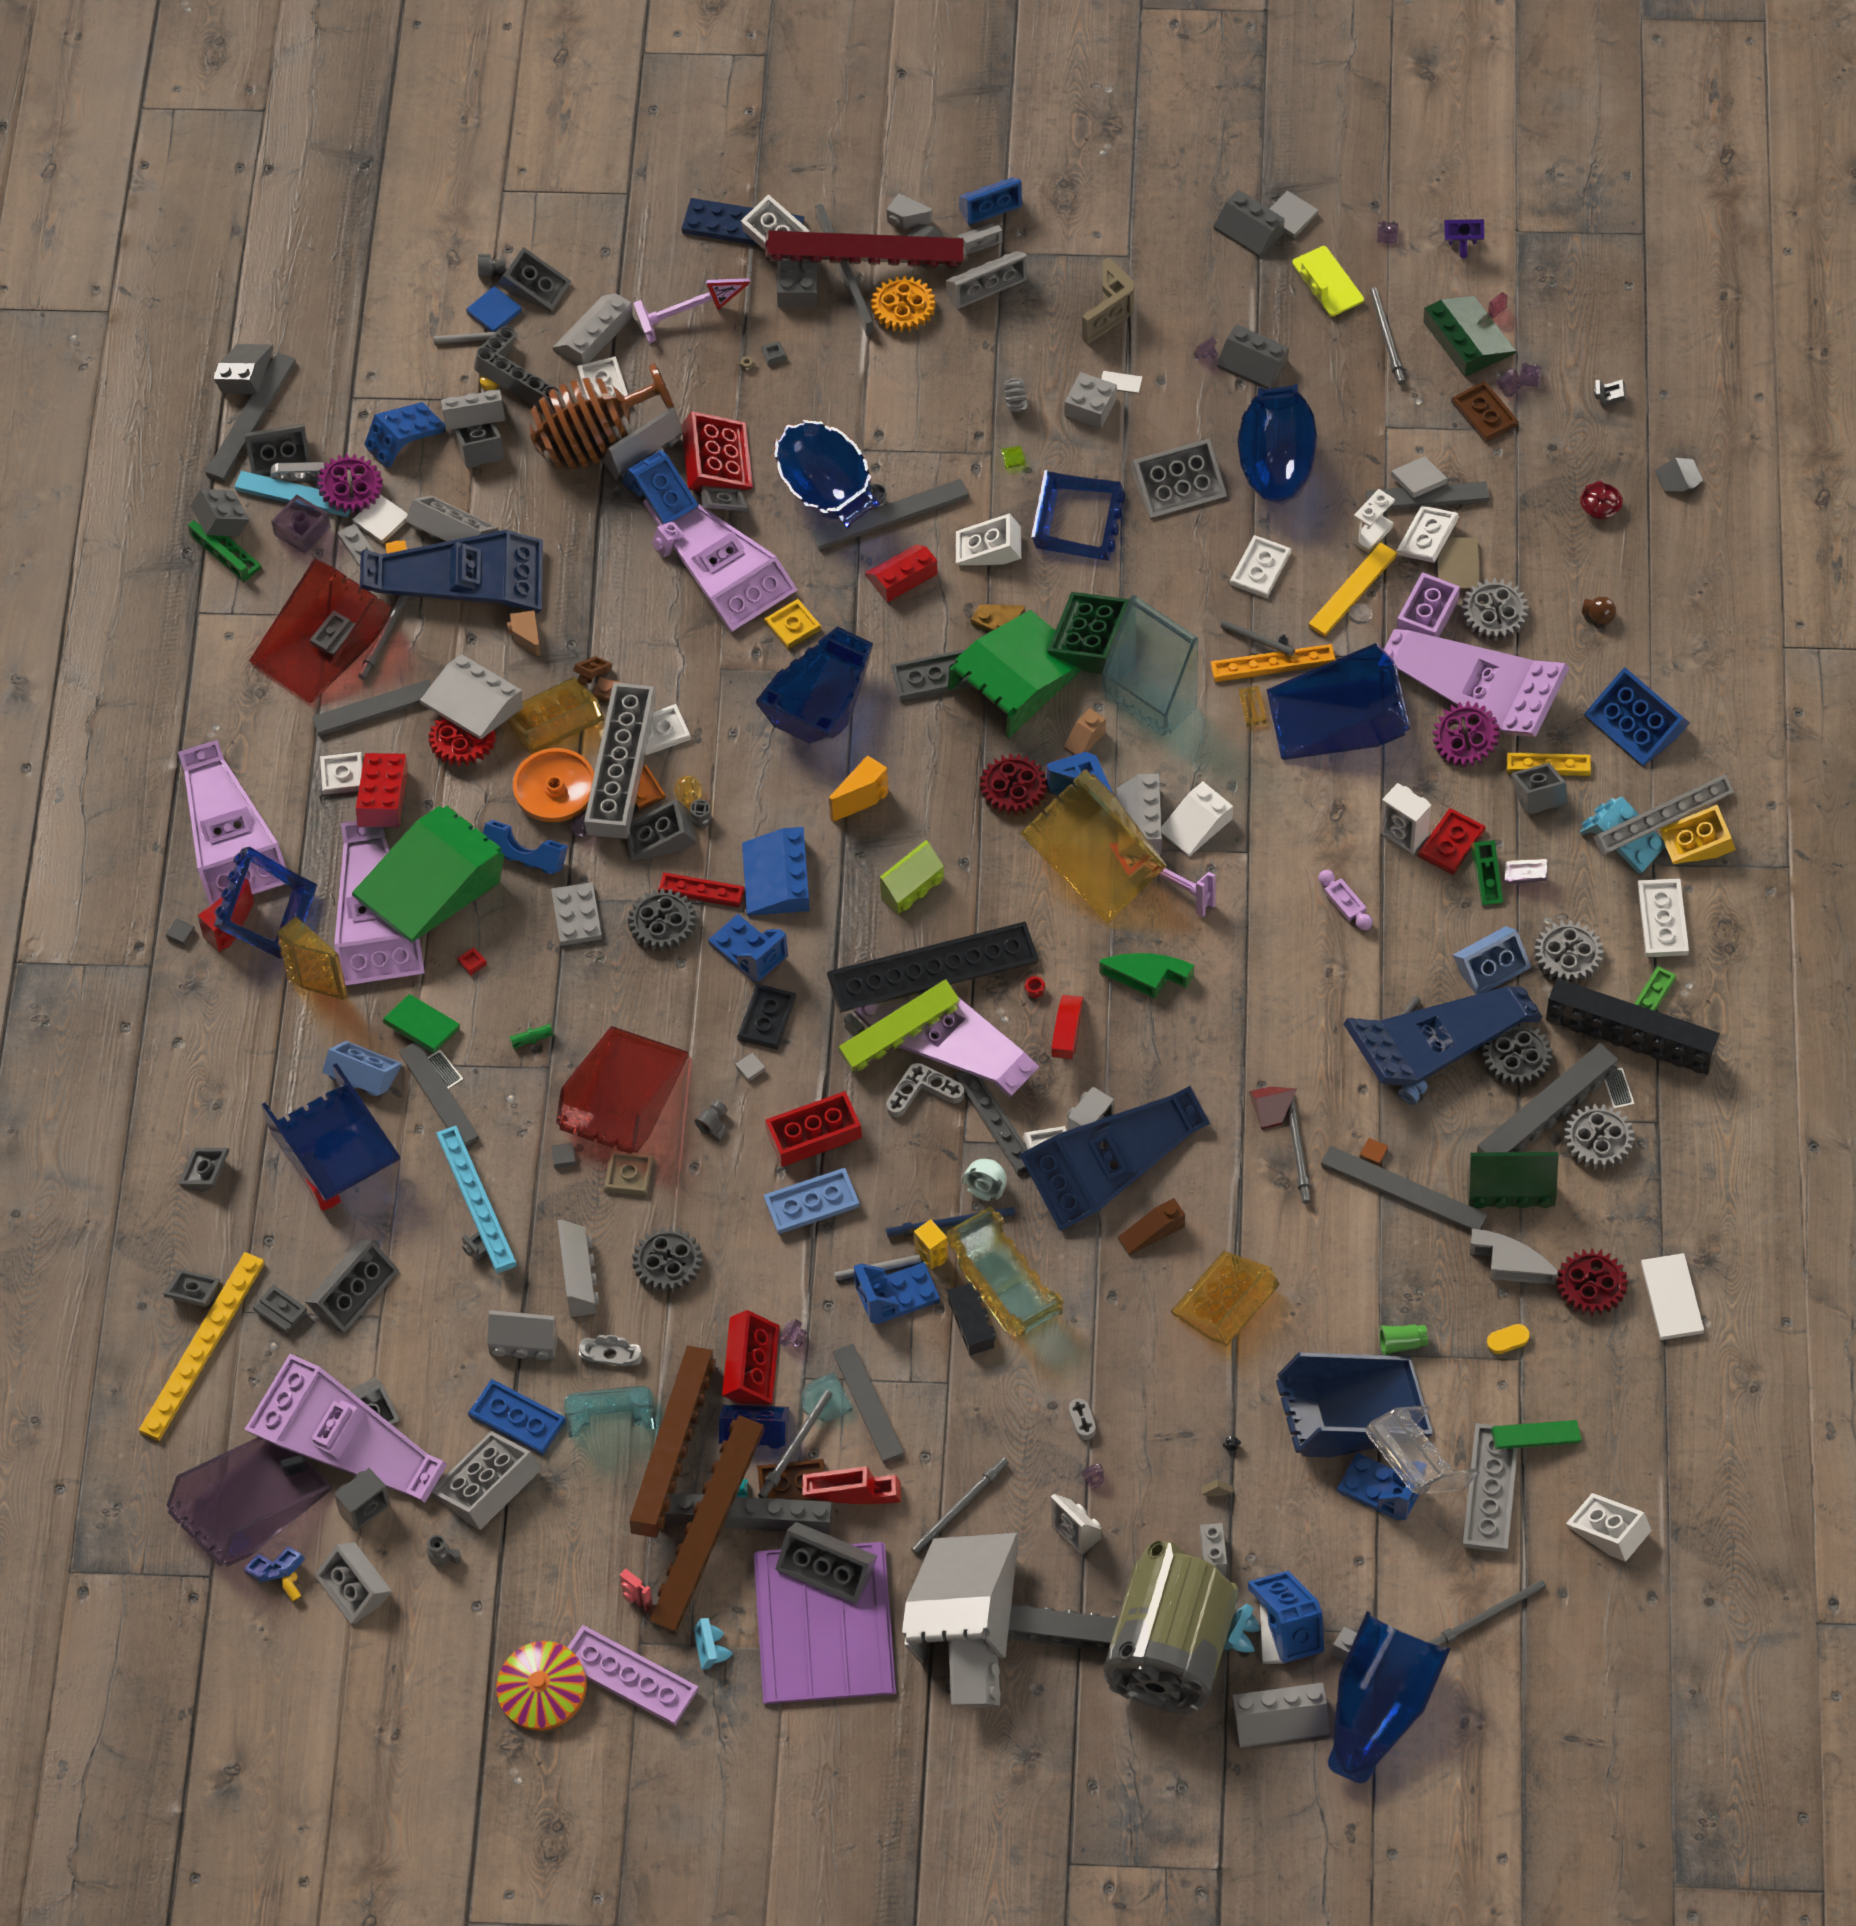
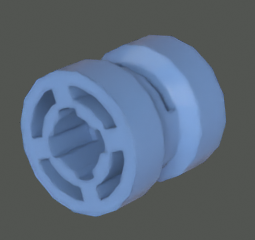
M1424 1080L1415 1086L1404 1085L1400 1088L1398 1094L1408 1104L1415 1105L1420 1099V1094H1424L1428 1089V1085Z

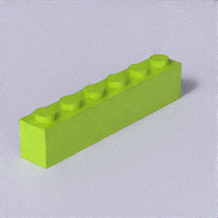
M945 979L840 1045L838 1052L851 1072L856 1069L861 1071L869 1065L868 1062L873 1058L878 1060L887 1054L886 1050L893 1047L896 1049L904 1043V1039L908 1036L913 1038L922 1032L921 1028L924 1026L936 1024L940 1021L939 1017L943 1014L950 1015L958 1009L957 1006L960 999Z

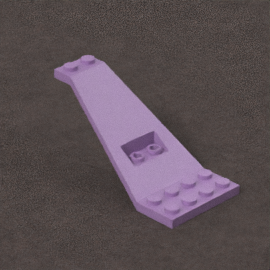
M647 499L644 500L643 504L657 525L661 526L662 523ZM701 505L674 521L684 535L682 538L675 540L672 547L730 633L798 590L774 554ZM726 548H730L732 554H728ZM709 559H715L716 563L711 564Z
M1400 629L1393 630L1377 662L1381 668L1399 670L1457 706L1461 702L1464 707L1467 701L1470 702L1471 707L1477 702L1479 709L1484 705L1487 709L1486 712L1491 710L1492 717H1496L1498 721L1496 724L1500 727L1498 731L1503 734L1536 737L1570 668L1566 663L1530 660Z
M218 740L178 752L185 774L197 869L209 905H212L246 878L249 880L252 895L291 883L278 842L225 762ZM237 821L242 825L239 829L233 826ZM215 828H220L222 833L215 835L213 831Z
M357 821L341 823L344 845L334 943L340 985L348 986L425 974L420 938L411 943L367 907L366 912L360 914L358 909L364 905L352 896L354 889L390 851L385 839L384 827H358Z
M926 991L858 1008L854 1013L870 1027ZM961 999L955 1012L950 1015L943 1014L939 1017L940 1021L936 1024L924 1026L921 1028L922 1032L913 1038L908 1036L904 1039V1043L899 1046V1048L994 1082L1009 1098L1039 1068L1023 1050ZM945 1019L950 1020L951 1025H947ZM931 1033H934L937 1039H933Z
M289 1354L245 1428L248 1433L278 1447L355 1476L370 1467L387 1488L409 1495L424 1503L448 1465L444 1461L423 1451L321 1367L292 1354Z

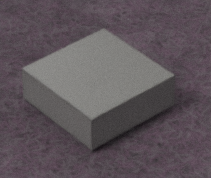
M753 1053L735 1064L736 1069L748 1082L766 1071L765 1066Z

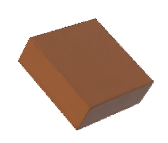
M1368 1138L1359 1158L1380 1166L1388 1151V1145Z

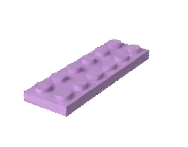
M584 1625L581 1626L567 1647L582 1663L587 1680L673 1726H676L699 1690L695 1684Z

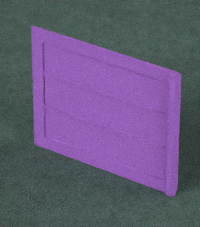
M885 1543L851 1544L877 1555L872 1575L857 1604L775 1570L781 1550L757 1551V1553H754L763 1704L896 1694Z

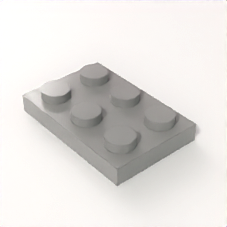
M593 882L552 888L560 946L601 940L602 935Z

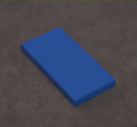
M493 1379L489 1381L468 1412V1416L541 1455H544L566 1422V1417Z

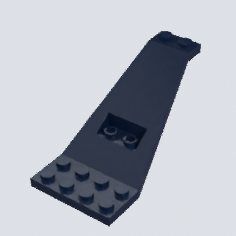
M502 530L387 554H379L364 549L360 557V588L383 594L501 603L539 613L542 610L543 540L510 530Z
M1506 986L1380 1021L1347 1018L1343 1025L1381 1084L1415 1086L1521 1022L1539 1023L1543 1016L1523 987Z
M1189 1085L1170 1096L1058 1133L1019 1155L1061 1231L1098 1212L1190 1134L1209 1125L1211 1122L1193 1088ZM1106 1142L1108 1148L1102 1149L1100 1143ZM1111 1161H1116L1118 1167L1112 1168L1110 1165Z

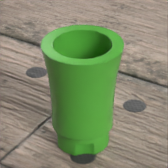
M1416 1324L1406 1326L1380 1325L1379 1341L1383 1355L1386 1356L1400 1351L1427 1346L1428 1334L1426 1326H1417Z

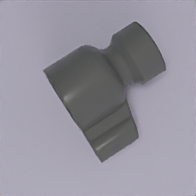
M478 254V277L492 276L494 273L504 274L506 272L505 259L494 261L491 258V254Z
M714 1100L710 1105V1109L703 1110L695 1119V1125L702 1132L711 1134L714 1139L720 1141L727 1133V1128L722 1124L719 1117H723L728 1111L727 1107L721 1101Z
M433 1535L429 1538L427 1554L429 1561L433 1565L443 1566L449 1561L454 1563L461 1562L460 1551L449 1549L444 1537Z

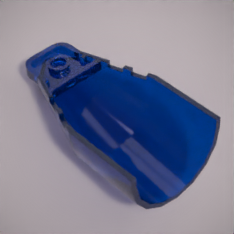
M1366 1611L1339 1673L1333 1748L1327 1761L1330 1771L1359 1784L1365 1783L1370 1779L1375 1766L1424 1712L1451 1648L1434 1645L1406 1634L1376 1619L1371 1615V1612Z

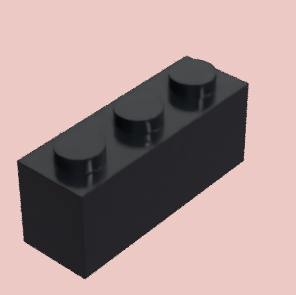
M972 1283L947 1290V1300L969 1356L994 1348V1339L997 1338L993 1326L989 1327L987 1322L989 1315L986 1308L981 1307L980 1302H982L979 1290H975Z

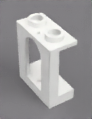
M1380 489L1354 515L1352 543L1367 553H1370L1393 528V522L1385 518L1383 513L1391 506L1395 499Z

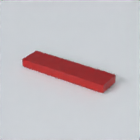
M665 872L662 874L658 893H660L662 888L665 893L672 889L673 895L680 892L681 898L687 896V899L738 908L741 906L745 891L744 886Z

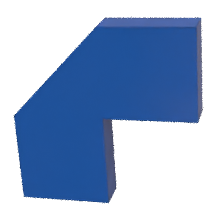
M287 1546L273 1562L258 1553L243 1570L247 1575L261 1583L290 1576L305 1558L301 1553Z

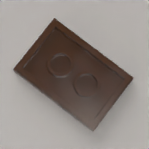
M1485 380L1451 398V403L1485 443L1519 424L1517 418Z
M824 1459L789 1462L780 1476V1482L776 1487L772 1488L767 1498L821 1501L802 1495L803 1475L825 1472ZM777 1464L757 1466L759 1491H761L766 1483V1477L770 1472H773Z

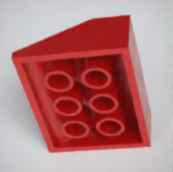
M691 411L681 424L688 489L701 492V486L751 490L753 484L746 422Z

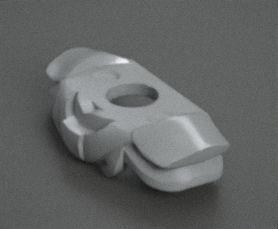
M598 1335L596 1339L584 1338L581 1340L578 1357L590 1362L631 1366L641 1363L642 1352L640 1346L629 1344V1341L625 1338H620L616 1335ZM612 1350L616 1352V1356L612 1359H607L604 1357V1353Z

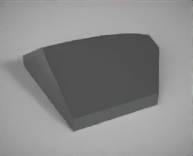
M1674 458L1655 470L1657 478L1666 494L1692 490L1703 483V479L1693 459Z

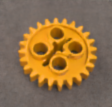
M896 276V281H892L889 278L888 284L882 282V288L876 287V293L872 294L873 299L871 300L872 313H874L875 319H879L880 325L885 323V329L892 326L893 332L897 328H900L901 333L904 328L911 332V327L918 330V324L925 326V320L930 321V315H934L935 296L932 295V289H928L927 283L921 284V279L914 282V277L907 280L906 276H904L900 280Z

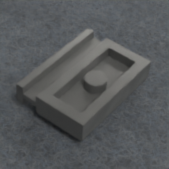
M333 611L310 639V644L325 653L331 654L335 658L357 631L358 624Z
M274 1284L260 1298L259 1303L253 1306L256 1313L286 1334L307 1313V1308Z

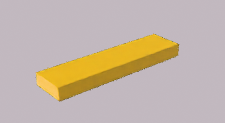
M1507 753V774L1550 763L1559 775L1562 776L1591 775V755Z

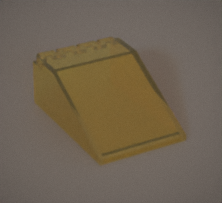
M1085 769L1073 781L1078 789L1070 784L1059 795L1064 802L1062 803L1056 798L1044 809L1049 817L1041 812L1020 834L1109 923L1167 865L1116 796L1094 774L1091 775Z

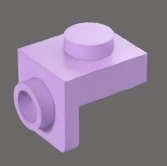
M674 522L666 523L656 528L652 545L663 557L669 556L674 541L682 538L684 533Z

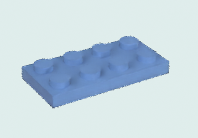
M845 1168L763 1195L778 1235L860 1207Z

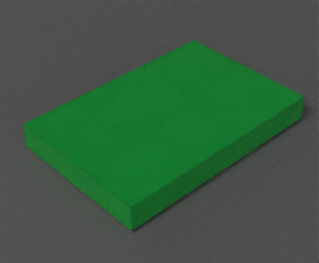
M408 994L383 1018L385 1025L433 1054L460 1029L459 1023L411 994Z

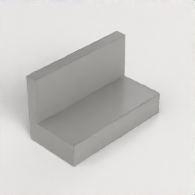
M992 223L957 235V238H964V252L968 255L1002 243V229L999 225L995 226Z

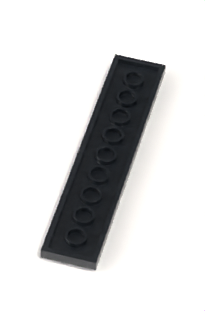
M1025 921L828 971L827 976L839 1012L842 1013L928 991L945 979L952 985L1034 964L1039 959Z

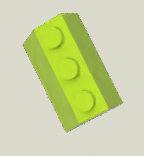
M927 840L880 876L881 899L897 914H900L903 910H908L913 902L918 898L924 897L929 889L934 885H939L944 879V866Z

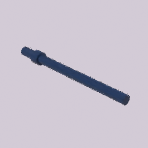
M1014 1207L932 1221L938 1228L1014 1216L1015 1209ZM907 1222L902 1223V1226L886 1228L887 1237L904 1234V1236L913 1235V1232L926 1222L914 1224Z

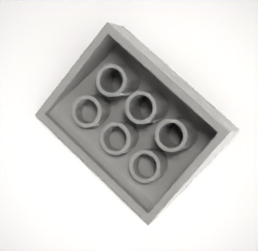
M1210 438L1138 458L1130 463L1135 483L1150 518L1227 497Z
M462 654L446 665L420 699L422 705L479 739L485 737L523 709L522 690Z
M491 1431L435 1485L431 1494L466 1523L481 1530L542 1469L531 1451Z

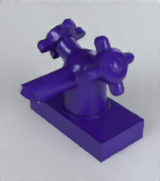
M1484 219L1444 220V241H1448L1449 245H1453V241H1459V251L1462 259L1467 257L1468 240H1472L1473 244H1477V240L1485 239Z

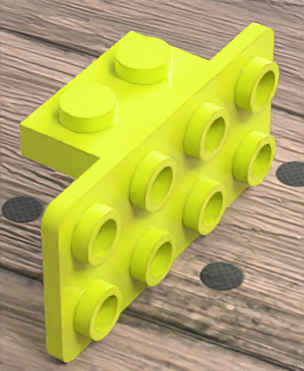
M1321 246L1293 259L1292 265L1330 316H1336L1364 302L1362 294L1326 246Z

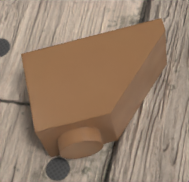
M527 611L510 614L511 622H507L509 635L513 634L516 644L534 655L540 656L535 612Z
M1089 708L1076 722L1064 745V749L1073 755L1088 752L1106 733V718Z

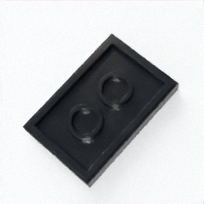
M756 984L739 1029L737 1040L778 1050L797 994Z

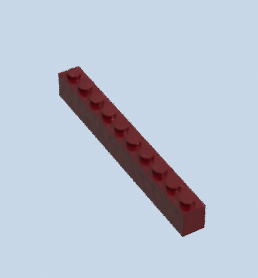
M768 230L766 233L765 258H771V261H782V258H787L792 262L810 259L812 263L829 260V263L849 261V264H860L861 261H865L870 265L888 262L890 266L907 263V266L927 264V267H938L939 264H943L947 268H957L958 265L963 263L964 238Z

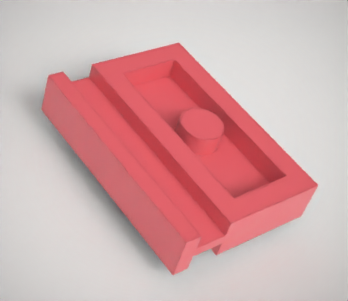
M625 1569L620 1574L623 1597L631 1604L634 1602L639 1607L643 1605L645 1611L648 1612L653 1605L650 1587L647 1586L645 1588L639 1578Z

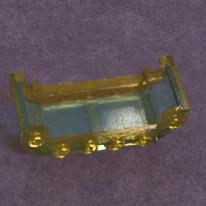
M992 1206L948 1230L947 1242L950 1248L957 1254L959 1268L970 1283L973 1284L975 1290H979L981 1298L1006 1333H1014L1015 1338L1020 1339L1026 1335V1332L1050 1318L1063 1314L1064 1301L1058 1292L1054 1293L1046 1286L1043 1287L1036 1271L1030 1270L1025 1256L1017 1252L1014 1241L1011 1238H1007L1003 1233L1004 1219L999 1211L995 1212Z

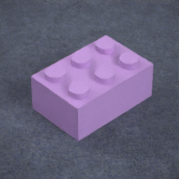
M1422 572L1397 618V629L1440 637L1459 601L1460 586Z

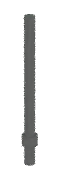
M1374 287L1370 289V294L1390 356V367L1396 376L1397 383L1402 385L1405 383L1402 372L1404 368L1395 349L1378 289Z
M400 595L371 652L363 660L364 665L358 674L360 679L365 680L370 669L374 668L377 656L409 596Z
M1293 1097L1288 1108V1116L1298 1172L1297 1186L1301 1191L1302 1203L1309 1204L1311 1203L1309 1192L1311 1185L1310 1179L1306 1174L1295 1099Z
M825 1390L773 1472H770L766 1477V1483L758 1494L759 1498H767L772 1488L776 1487L780 1482L781 1474L833 1394L830 1391Z
M1002 1457L992 1468H988L982 1474L983 1477L911 1548L913 1553L918 1555L989 1483L992 1484L998 1478V1474L1009 1464L1008 1461Z
M1540 1580L1457 1627L1446 1629L1441 1632L1440 1636L1427 1642L1429 1649L1432 1651L1445 1643L1449 1644L1455 1641L1457 1636L1546 1588L1545 1582Z

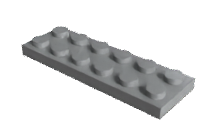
M1476 1423L1462 1547L1507 1553L1518 1448L1495 1450L1491 1428L1497 1425Z

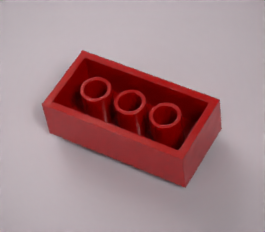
M365 753L356 802L358 827L399 828L408 776L406 754Z
M846 1091L765 1120L766 1133L781 1167L862 1138L861 1124Z

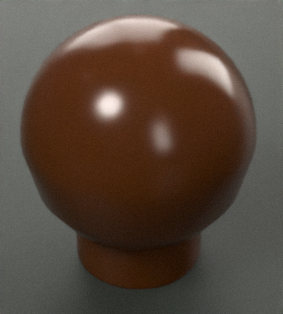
M1597 597L1593 600L1585 599L1582 615L1589 616L1593 622L1599 625H1605L1615 618L1616 606L1608 597Z

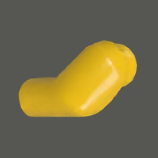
M295 1571L290 1576L282 1577L283 1589L292 1602L302 1596L293 1583L298 1578Z

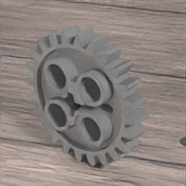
M1493 578L1492 583L1485 579L1484 585L1478 581L1477 588L1471 586L1470 592H1466L1465 598H1463L1462 612L1463 620H1467L1466 626H1472L1471 632L1478 630L1479 637L1486 634V640L1490 636H1493L1495 641H1497L1498 636L1505 640L1506 634L1513 637L1514 631L1519 633L1520 626L1524 627L1525 620L1528 617L1529 606H1526L1528 600L1523 599L1524 592L1518 593V586L1511 588L1512 582L1505 585L1504 579L1500 583H1497L1496 578ZM1505 614H1509V615H1511L1512 617H1506V616H1504V615H1505ZM1484 619H1491L1492 621H1491V622H1488V621H1485Z
M1561 920L1560 926L1552 923V929L1545 927V933L1540 932L1539 939H1536L1534 953L1535 961H1538V968L1544 967L1543 974L1550 972L1549 979L1555 976L1561 980L1563 978L1567 982L1573 979L1575 984H1577L1578 978L1585 981L1586 975L1593 977V971L1598 972L1599 965H1602L1604 954L1602 950L1603 943H1599L1600 936L1594 937L1595 930L1588 932V925L1581 928L1580 922L1573 925L1572 920H1569L1568 925H1565L1563 920Z
M1594 1104L1591 1110L1586 1105L1584 1112L1578 1109L1577 1116L1572 1114L1570 1121H1567L1564 1131V1143L1567 1144L1566 1150L1571 1151V1158L1578 1156L1577 1163L1584 1160L1585 1167L1587 1168L1591 1163L1594 1170H1596L1598 1165H1601V1168L1605 1170L1606 1164L1614 1168V1162L1621 1164L1622 1158L1627 1159L1628 1153L1632 1152L1635 1131L1631 1130L1632 1123H1627V1116L1621 1118V1110L1614 1113L1613 1106L1606 1110L1605 1104L1602 1105L1601 1109H1598L1597 1105ZM1594 1122H1599L1601 1124L1595 1125ZM1611 1134H1616L1618 1137H1613ZM1597 1149H1604L1605 1151H1604V1152H1601V1151H1598Z

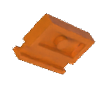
M647 764L642 768L635 802L638 810L666 798L664 791Z

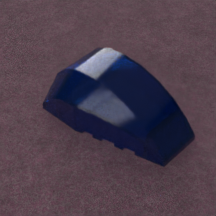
M837 626L820 639L815 647L807 649L802 657L790 662L789 667L785 670L781 669L757 698V706L775 728L809 744L836 737L846 728L851 719L865 677L873 643Z

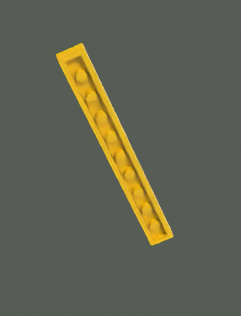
M244 1252L139 1428L140 1434L156 1441L161 1440L265 1264L263 1259Z

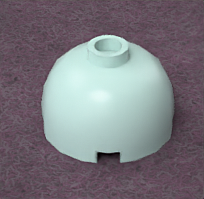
M978 1159L967 1168L963 1175L962 1183L963 1185L966 1183L969 1187L967 1191L979 1199L990 1201L991 1198L996 1197L995 1200H997L1005 1190L1007 1176L1005 1170L995 1160Z

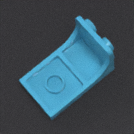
M1622 796L1615 800L1611 798L1605 804L1601 803L1594 810L1596 814L1593 817L1590 816L1582 823L1583 828L1580 833L1582 835L1586 833L1598 835L1639 814ZM1653 831L1616 849V851L1640 874L1666 845L1664 840Z

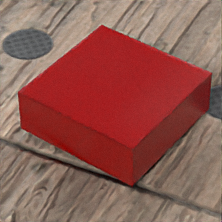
M475 947L457 958L458 963L470 976L487 965V961Z

